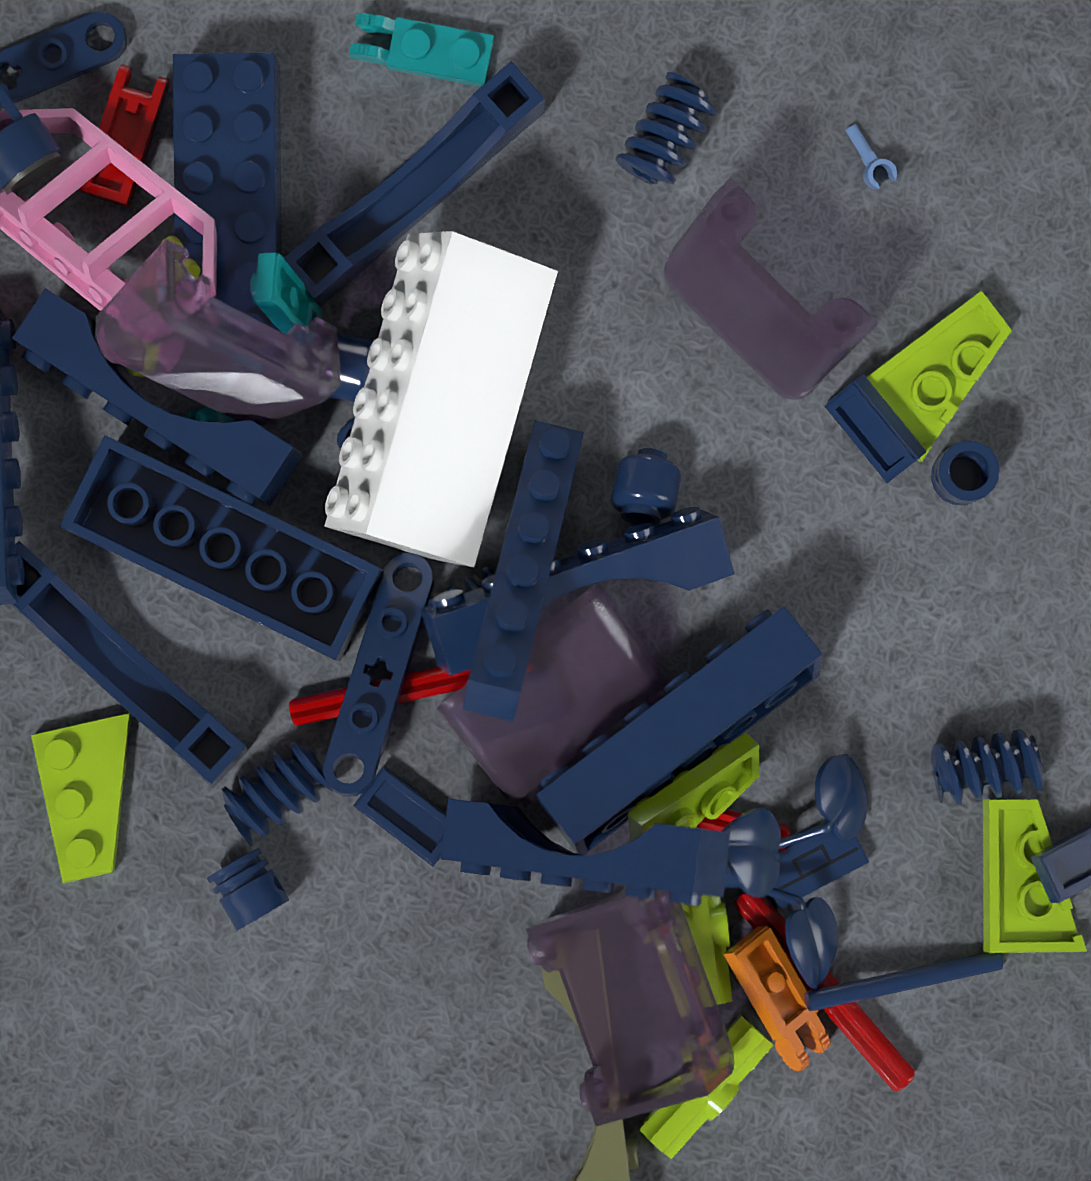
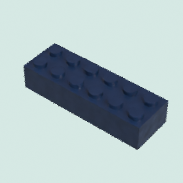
M274 52L173 54L174 188L215 220L217 232L216 295L181 324L182 332L180 335L185 355L180 361L183 364L283 362V334L259 306L254 303L250 290L251 277L254 273H257L259 254L276 252L282 256L280 65ZM174 213V236L183 244V252L175 263L179 266L186 259L194 260L201 270L198 281L202 278L203 235Z
M104 435L59 526L336 661H341L383 574L381 568Z
M785 606L774 614L768 609L757 615L745 627L748 634L732 645L728 640L719 644L704 658L707 663L706 666L692 676L688 671L677 676L664 688L663 691L666 693L664 698L652 707L646 702L635 708L623 719L622 722L625 724V727L610 739L606 734L597 737L582 750L581 753L585 758L569 770L565 765L558 767L541 781L540 785L543 787V790L536 794L544 812L576 853L587 854L629 822L628 813L633 810L639 801L646 797L654 796L670 785L681 772L693 769L709 758L719 746L726 743L729 744L820 675L823 653Z

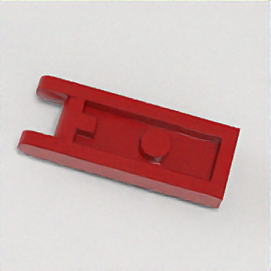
M121 64L117 71L99 129L144 164L168 93L170 79L159 76L153 93L149 94L128 87L132 75V67ZM110 163L78 190L82 194L129 208L137 183Z

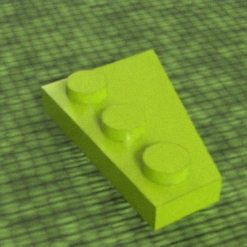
M982 291L866 377L927 451L918 459L919 463L924 460L944 427L955 415L968 392L981 377L1012 331Z
M130 713L31 735L63 883L115 871L122 791L127 763L126 754L132 717Z
M745 732L731 743L719 746L709 758L693 769L681 772L670 785L654 796L646 797L639 801L633 810L628 813L630 841L637 839L655 824L696 828L705 817L717 819L760 777L759 744Z
M983 799V951L1087 952L1082 934H1078L1070 910L1073 906L1070 897L1060 903H1050L1030 857L1053 845L1038 799Z

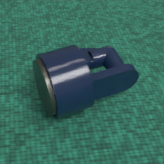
M0 85V103L14 121L0 131V194L5 191L8 195L11 192L16 193L27 187L52 169L61 159L62 148L36 113L22 116Z

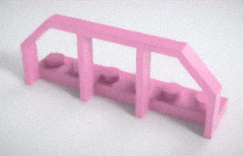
M74 108L19 110L23 117L36 113L50 133H74L91 146L92 149L31 198L24 194L18 197L13 192L8 195L5 191L0 194V229L171 368L185 355L180 335L182 332L181 324L216 295L217 232L215 220ZM6 110L0 111L1 131L14 122ZM112 163L154 196L155 199L94 250L87 253L76 244L74 237L67 228L58 222L50 223L44 216L108 164ZM175 213L203 235L202 278L168 307L158 310L146 300L143 292L134 282L129 279L122 281L111 272L109 266L170 215Z

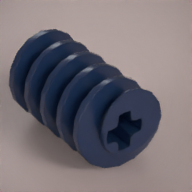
M667 72L666 74L669 85L659 86L656 90L655 95L660 103L652 102L646 107L645 112L650 120L642 119L636 123L635 130L640 137L632 136L627 138L624 146L630 155L622 153L616 156V162L624 170L649 184H658L660 181L674 185L676 178L668 171V165L671 164L684 168L686 161L677 152L679 147L694 151L697 145L687 135L688 132L691 130L705 133L707 127L698 118L699 114L702 113L715 117L717 110L708 101L709 97L691 81L673 72Z
M1022 729L1012 732L1010 744L1002 733L993 734L990 747L982 736L974 737L971 742L970 751L962 740L953 741L950 755L942 743L933 744L931 763L940 803L943 802L944 792H949L956 805L962 804L964 789L967 788L970 789L976 801H982L984 785H989L995 797L999 798L1002 797L1004 782L1008 781L1016 794H1022L1025 778L1030 779L1036 791L1042 790L1043 772L1039 749L1033 735L1030 736L1029 740Z
M292 741L289 743L292 754L290 761L276 752L272 755L275 771L270 772L264 766L258 764L255 766L259 780L257 783L254 784L248 778L241 775L238 779L242 793L237 795L226 786L221 789L225 802L224 807L229 817L250 846L253 845L250 829H253L263 837L269 835L268 817L281 826L287 822L285 806L296 814L302 813L304 807L301 795H304L314 803L320 801L319 783L328 790L334 791L325 780L323 766L309 748L305 750Z

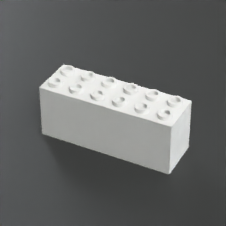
M453 231L408 234L407 239L400 245L396 254L395 266L398 269L393 288L386 294L382 303L381 315L384 318L379 337L372 343L368 352L367 364L370 367L369 375L364 388L358 392L354 401L353 414L355 421L350 437L344 441L340 450L339 463L341 470L336 486L331 489L326 499L325 513L327 519L324 527L429 559L474 567L558 271Z

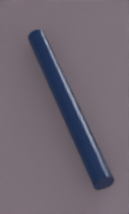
M985 952L805 991V1003L808 1011L811 1012L1002 970L1003 959L1001 953Z

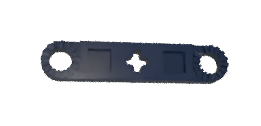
M93 12L0 51V78L3 76L1 68L5 65H10L14 71L22 69V75L16 78L17 87L9 89L5 83H0L11 101L16 104L110 64L121 57L126 49L127 35L125 29L112 14ZM100 25L112 28L115 38L113 44L108 49L96 51L89 47L88 36L92 29ZM0 103V110L4 109V107Z
M413 553L395 556L384 568L323 765L325 780L334 792L344 797H356L362 793L364 794L369 787L371 788L376 778L379 762L386 746L424 621L421 609L427 607L434 587V577L430 565L424 558ZM405 567L416 568L422 574L420 586L410 592L401 591L394 584L397 572ZM380 662H385L388 672L393 676L391 680L383 679L379 687L373 686V681L366 672L368 668L377 669ZM350 757L361 760L364 765V771L359 780L354 783H343L337 779L335 771L339 761Z

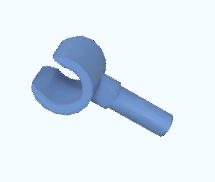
M856 124L847 128L846 132L866 166L863 171V178L867 186L874 190L880 189L873 177V170L876 166L884 167L890 180L895 181L897 178L896 166L887 159H878Z

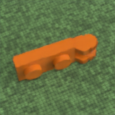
M767 925L756 927L723 954L772 1040L775 1041V1049L783 1058L782 1061L790 1069L799 1073L810 1063V1057H808L807 1052L804 1050L805 1047L795 1031L804 1040L803 1043L815 1054L818 1053L820 1055L830 1047L831 1039H829L823 1024L816 1014L818 1010L808 1011L804 993L807 990L770 927Z

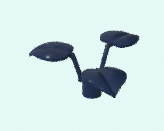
M848 754L831 756L822 764L817 773L815 799L819 812L825 818L819 826L781 838L780 827L773 814L766 809L759 808L739 815L722 830V832H731L725 887L742 888L751 897L760 898L768 895L793 905L795 911L788 915L785 922L787 946L798 971L812 989H817L822 985L832 966L838 946V926L832 909L824 899L812 897L805 904L802 897L774 888L780 870L779 861L781 856L778 850L826 834L832 828L840 841H850L861 831L867 814V792L861 772Z

